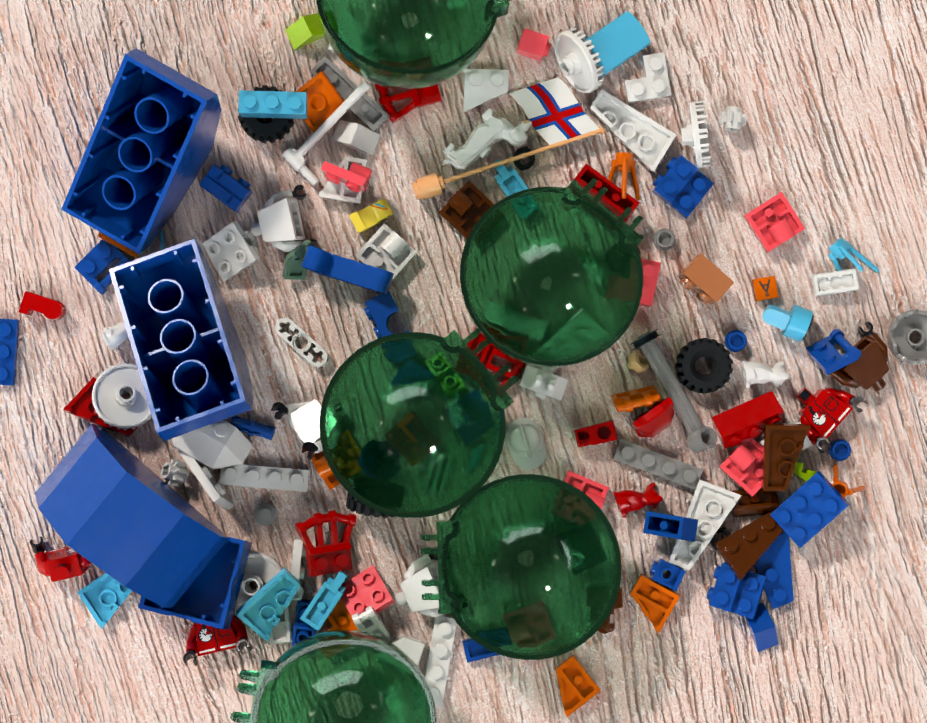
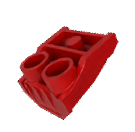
M671 398L661 399V402L654 404L649 408L650 410L643 412L632 420L631 424L639 437L653 438L671 425L675 412L673 409L674 403Z

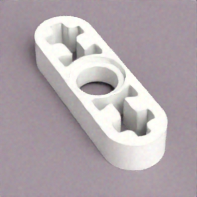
M281 318L276 322V333L311 365L322 367L327 363V351L289 318ZM289 322L291 324L289 329L294 333L298 329L299 333L295 334L292 340L289 341L288 338L291 335L288 332L281 333V323L287 324ZM300 336H305L308 340V345L304 349H299L296 346V339ZM312 344L316 346L313 348L316 353H323L322 358L324 360L322 362L317 361L315 363L313 361L315 357L310 352L308 356L304 354L311 348Z

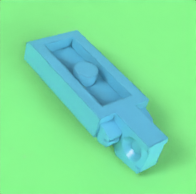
M505 165L494 168L498 173L494 176L497 184L521 218L539 206V203L515 169L511 166L506 168Z
M339 571L334 580L329 577L323 583L300 619L319 631L343 596L346 588L342 585L348 575Z

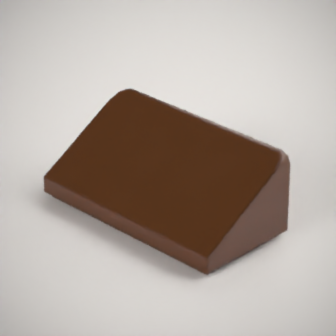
M760 488L753 497L744 490L732 491L742 495L733 508L734 517L765 515L779 507L776 491H763Z

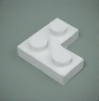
M665 53L642 56L645 77L624 81L627 104L671 97Z

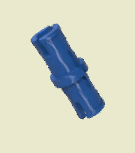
M236 415L232 416L230 421L231 425L235 426L239 431L248 433V436L255 435L272 440L276 429L274 426L259 423L256 419L249 420Z

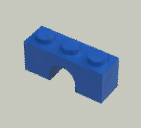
M388 291L387 295L381 294L365 302L367 307L364 308L368 319H373L377 326L373 329L378 340L383 339L386 344L383 350L388 360L393 359L394 362H397L418 351L409 331L402 334H393L388 329V319L393 314L399 312L390 291Z

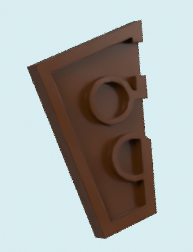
M765 424L763 491L787 490L795 469V463L804 446L803 443L806 435L811 428L810 424Z
M772 511L715 544V547L740 582L746 573L758 562V559L783 533V529L770 516Z

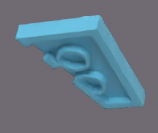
M284 567L236 610V616L267 642L274 626H277L283 611L289 606L301 585L300 581Z
M105 573L77 593L102 629L132 590Z

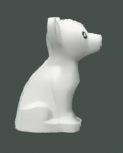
M120 322L110 328H104L102 337L110 350L113 351L119 348L128 338L124 322Z
M741 361L742 378L746 388H750L752 384H766L768 382H772L775 387H781V384L790 378V375L783 368V361L774 364L773 368H769L759 362Z

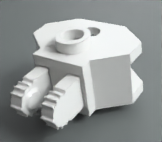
M526 365L519 386L534 391L532 395L545 400L546 396L561 401L568 380L554 375L555 370L543 366L541 370Z

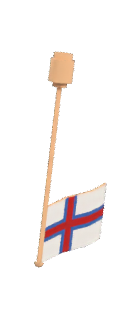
M558 77L508 93L521 107L528 120L532 122L531 125L534 130L543 138L548 146L444 180L442 176L437 177L436 173L418 178L416 182L411 183L417 200L421 198L425 200L441 195L446 183L599 133L603 135L605 130L601 126L598 127L588 117L572 91Z

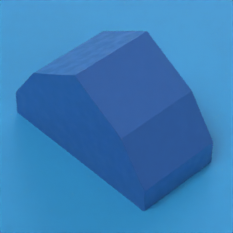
M137 48L126 53L61 210L138 254L143 252L151 245L174 214L212 151L222 110L218 95Z
M195 238L109 269L157 434L164 441L252 410L254 394L245 353L218 284Z
M94 424L88 427L35 492L38 509L67 546L125 587L163 608H173L229 539L106 430Z

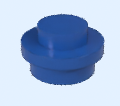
M739 330L730 331L725 336V346L732 352H739L745 348L747 338Z
M836 439L830 443L831 448H828V452L832 459L843 461L850 456L851 447L847 441Z

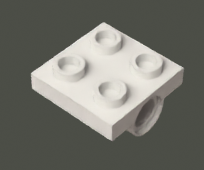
M238 221L230 223L202 243L224 282L230 280L260 259L254 250L257 245L255 238L250 232L243 231Z
M384 223L355 257L364 264L394 273L393 281L417 252Z

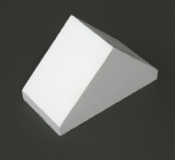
M339 120L332 141L373 156L380 135L358 123Z

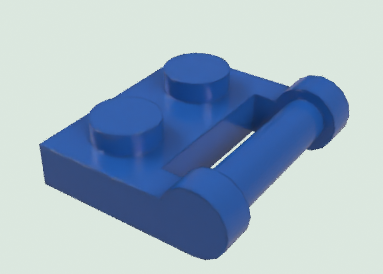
M102 239L74 268L103 295L107 291L106 288L112 283L110 273L101 282L96 278L116 258L121 261L117 266L128 263L131 260L119 248Z
M834 329L830 336L806 347L808 355L826 375L843 368L861 357V351L845 339L844 333L840 329ZM839 344L846 353L841 355L833 346Z

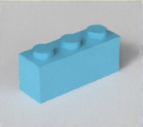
M239 90L238 113L241 117L308 119L309 97L306 92Z

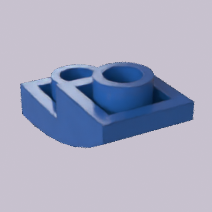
M297 600L291 646L314 648L316 629L300 619L312 600Z

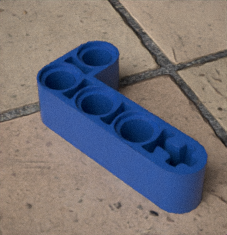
M309 245L301 266L312 272L385 295L388 293L394 275L392 272L337 256Z

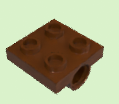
M468 181L450 198L447 204L439 211V214L471 243L501 210Z

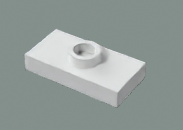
M857 268L812 275L815 296L860 290Z

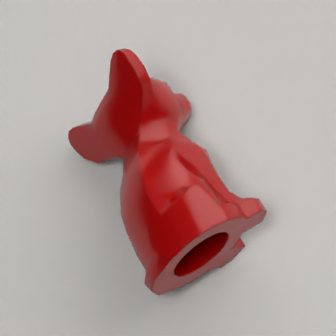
M649 484L644 493L633 490L614 491L613 494L622 517L626 518L629 512L641 510L645 506L657 509L658 504L663 498L655 490L656 484Z

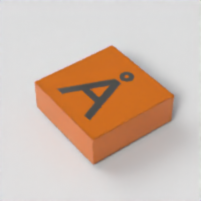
M775 276L752 280L756 301L779 297Z

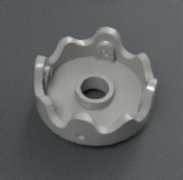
M914 309L903 312L894 318L889 326L887 333L888 346L893 355L904 363L912 365L927 363V311ZM913 331L920 334V341L916 344L912 343L909 338L910 333Z

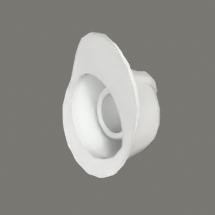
M518 418L512 421L507 428L506 439L515 464L526 470L539 467L545 460L546 447L538 425L528 418Z

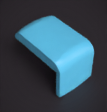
M629 11L585 39L586 41L592 40L594 48H592L591 54L599 53L597 57L601 61L596 64L604 66L602 77L635 56L651 43L643 26Z

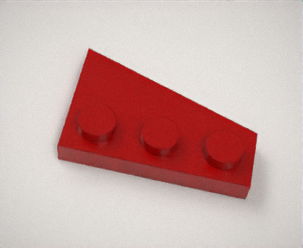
M94 377L63 409L67 413L126 437H130L138 428H129L126 431L122 428L118 430L117 427H110L101 418L99 419L92 404V390L97 380Z

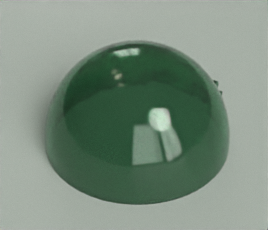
M316 0L321 28L327 41L337 56L352 71L366 80L381 86L414 90L441 84L464 71L484 49L491 37L497 18L508 14L509 2L512 0Z
M592 178L584 189L577 184V181L573 180L567 188L537 187L505 197L483 214L468 236L460 264V287L465 308L476 329L484 339L495 349L513 360L546 368L566 367L588 361L610 348L619 340L636 315L643 290V268L637 246L642 242L644 236L642 234L639 235L634 230L644 218L639 215L628 226L623 221L632 213L633 209L629 206L618 218L599 202L608 191L606 187L601 188L595 197L589 194V191L596 185L597 180L595 178Z
M478 328L464 339L459 336L455 329L445 338L421 332H404L384 336L358 349L336 371L322 401L319 422L320 440L325 458L334 476L358 501L376 511L397 517L421 518L434 516L449 511L467 501L489 479L503 449L506 428L504 409L514 402L506 390L516 383L519 378L517 375L512 376L501 386L497 379L508 372L510 368L508 364L504 365L493 375L476 356L489 344L487 339L479 343L473 350L469 348L467 344L480 333Z
M520 474L497 479L482 486L467 497L449 520L437 521V534H420L421 540H437L438 545L437 548H421V554H438V579L422 580V585L426 587L438 586L439 593L422 594V599L439 600L438 614H451L456 623L469 637L481 646L499 655L522 660H540L565 654L585 643L599 630L616 602L621 582L622 564L620 548L614 529L601 508L588 495L562 480L535 474Z
M333 630L318 633L296 643L275 662L261 660L259 672L242 670L239 674L241 679L256 683H239L236 688L240 693L253 695L250 713L235 711L230 717L232 721L239 723H436V709L430 687L415 662L399 647L382 637L368 632Z

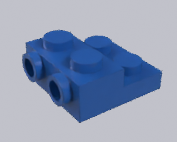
M680 155L678 159L675 157L671 159L666 166L669 170L664 176L660 174L653 183L655 188L652 192L687 218L714 182Z
M727 563L717 566L714 572V578L717 579L715 587H710L707 599L710 600L709 605L754 619L767 577L748 571L740 582Z

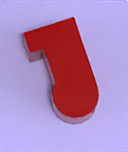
M27 291L24 293L19 309L20 313L31 316L34 310L43 313L45 317L53 320L61 319L66 312L63 303Z
M614 420L574 430L577 447L596 445L618 439Z

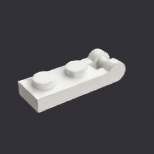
M371 605L365 608L366 611L360 614L357 612L351 617L358 630L375 650L392 641L393 637Z

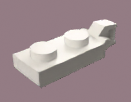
M295 537L290 573L299 580L304 579L305 566L301 565V557H306V551L301 538ZM301 585L292 600H302L304 588Z

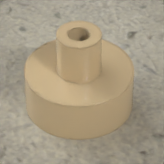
M636 350L629 355V363L627 364L629 371L634 370L637 373H642L649 369L650 364L641 350Z

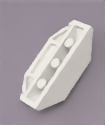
M224 420L171 439L174 448L211 469L242 465L253 448L250 441L235 426Z

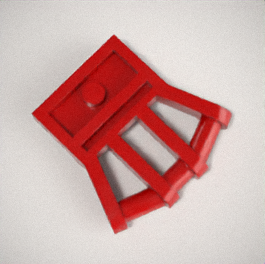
M431 58L405 65L387 62L376 63L378 73L375 89L379 92V105H382L387 111L392 123L397 122L413 109L442 102ZM387 70L405 72V77L385 81ZM408 83L410 91L388 96L387 88ZM412 98L413 101L399 112L391 104Z
M475 327L457 368L482 378L503 398L506 395L505 392L515 382H518L520 370L526 365L525 346H528V340L501 339ZM498 345H517L516 358L497 350ZM496 355L514 363L511 371L508 372L490 364L493 356ZM490 369L507 378L497 386L486 375V371Z
M331 510L326 514L314 513L306 521L295 524V529L305 546L308 576L314 577L353 570L350 537L356 523L355 514L350 513L346 515ZM328 522L330 543L324 544L322 528L323 523ZM337 522L345 523L340 542L338 540ZM313 526L316 546L312 545L306 531Z

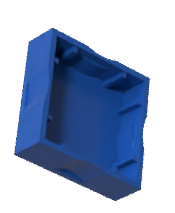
M228 537L229 539L173 608H163L141 596L138 608L188 619L195 623L219 629L230 630L252 542Z

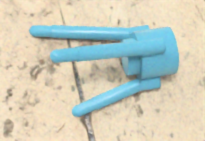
M840 238L828 248L831 252L828 256L833 261L837 271L842 270L837 258L842 260L845 257L859 271L862 272L864 270L850 254L852 252L872 270L879 272V269L853 248L848 241L845 242L843 238Z

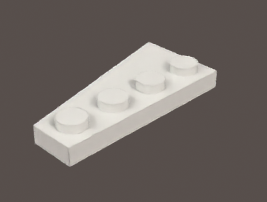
M602 89L590 107V110L653 173L676 134Z
M699 480L686 514V518L698 520L695 542L677 539L669 563L691 570L742 495Z

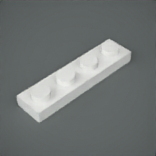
M248 464L234 465L221 468L219 483L220 485L308 492L310 470Z
M443 615L435 617L420 703L442 707L457 618Z

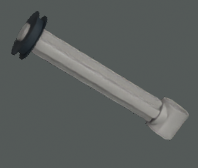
M656 330L637 337L638 340L631 343L635 347L633 350L641 348L667 396L673 401V407L689 433L686 438L688 448L695 453H699L714 447L717 443L716 432L711 427L702 424L655 340L661 334L658 335Z

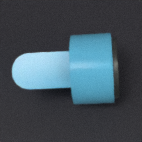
M770 304L763 311L762 317L765 323L782 329V335L800 342L807 336L814 319L813 311L796 304L792 306L790 311Z

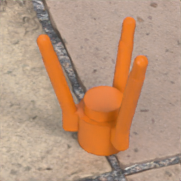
M627 152L616 153V159L611 162L608 180L612 182L616 168L617 172L622 173L621 191L622 199H625L627 173L631 169L635 198L638 201L640 200L636 175V161H633V154Z
M834 465V483L832 485L844 498L847 495H852L865 489V486L850 489L846 482L839 480L838 465Z

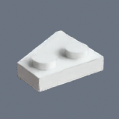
M465 69L464 112H468L479 105H484L492 99L507 94L509 70Z
M345 156L339 164V167L349 171L353 162L367 167V160ZM328 181L323 190L319 192L318 197L361 204L363 191L360 190L357 193L347 189L345 183L339 182V185Z

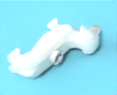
M489 108L481 116L484 123L478 125L473 130L462 147L455 150V146L451 143L443 150L444 156L447 158L443 163L451 164L458 170H464L480 157L482 159L486 158L492 152L491 147L499 140L507 141L516 147L522 146L527 141L528 136L526 132L532 122L525 120L514 127L507 119L494 117L493 111Z

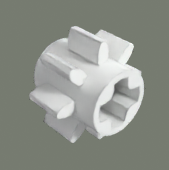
M728 106L726 111L720 113L719 124H724L725 131L738 132L741 127L746 125L747 114H742V108Z
M172 458L171 463L166 462L163 465L161 477L164 478L166 484L178 487L179 483L183 484L188 479L189 470L185 467L186 463Z

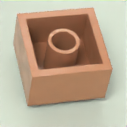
M701 253L696 255L677 276L681 279L679 283L687 290L692 289L697 293L696 298L704 305L707 303L709 305L717 303L734 283Z

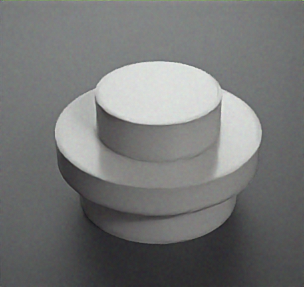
M666 228L658 230L653 237L654 245L659 250H669L675 244L674 233Z
M264 503L256 508L255 519L259 524L267 526L276 520L277 511L271 504Z

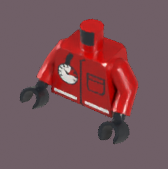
M804 387L796 395L804 404L798 412L801 416L799 421L801 424L811 425L807 436L814 445H817L818 451L821 454L824 453V450L821 448L823 444H827L831 448L827 438L853 409L851 406L853 405L856 411L863 412L857 405L860 402L867 404L863 397H855L844 390L834 388L818 389L813 395Z
M40 537L41 542L39 544H34L33 540H30L39 573L47 577L50 576L52 582L80 576L93 564L69 546L45 553L46 546L42 537Z
M233 615L230 630L199 623L192 624L187 637L186 654L183 656L185 665H188L189 659H194V665H198V659L195 654L202 656L237 648L243 655L242 649L246 645L252 651L253 647L248 642L245 625L235 615Z

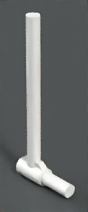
M366 80L357 87L298 150L296 148H289L282 155L313 187L320 180L305 166L304 155L371 87Z

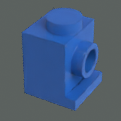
M661 558L657 562L654 561L649 570L652 580L677 591L686 572L684 569ZM665 570L670 571V576L668 578L663 577V572Z

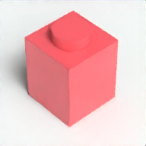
M524 28L517 48V54L542 61L543 55L548 57L552 45L548 43L549 36Z

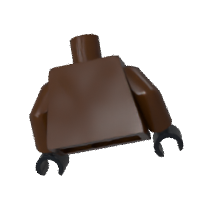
M865 322L864 324L868 327V332H865L859 326L858 333L864 337L854 345L861 351V357L829 375L844 386L855 389L862 387L865 390L872 386L875 391H880L886 385L882 376L889 370L887 365L888 349L878 334L872 332L873 325L870 322Z

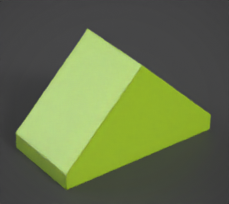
M325 12L302 16L285 30L294 51L333 33Z

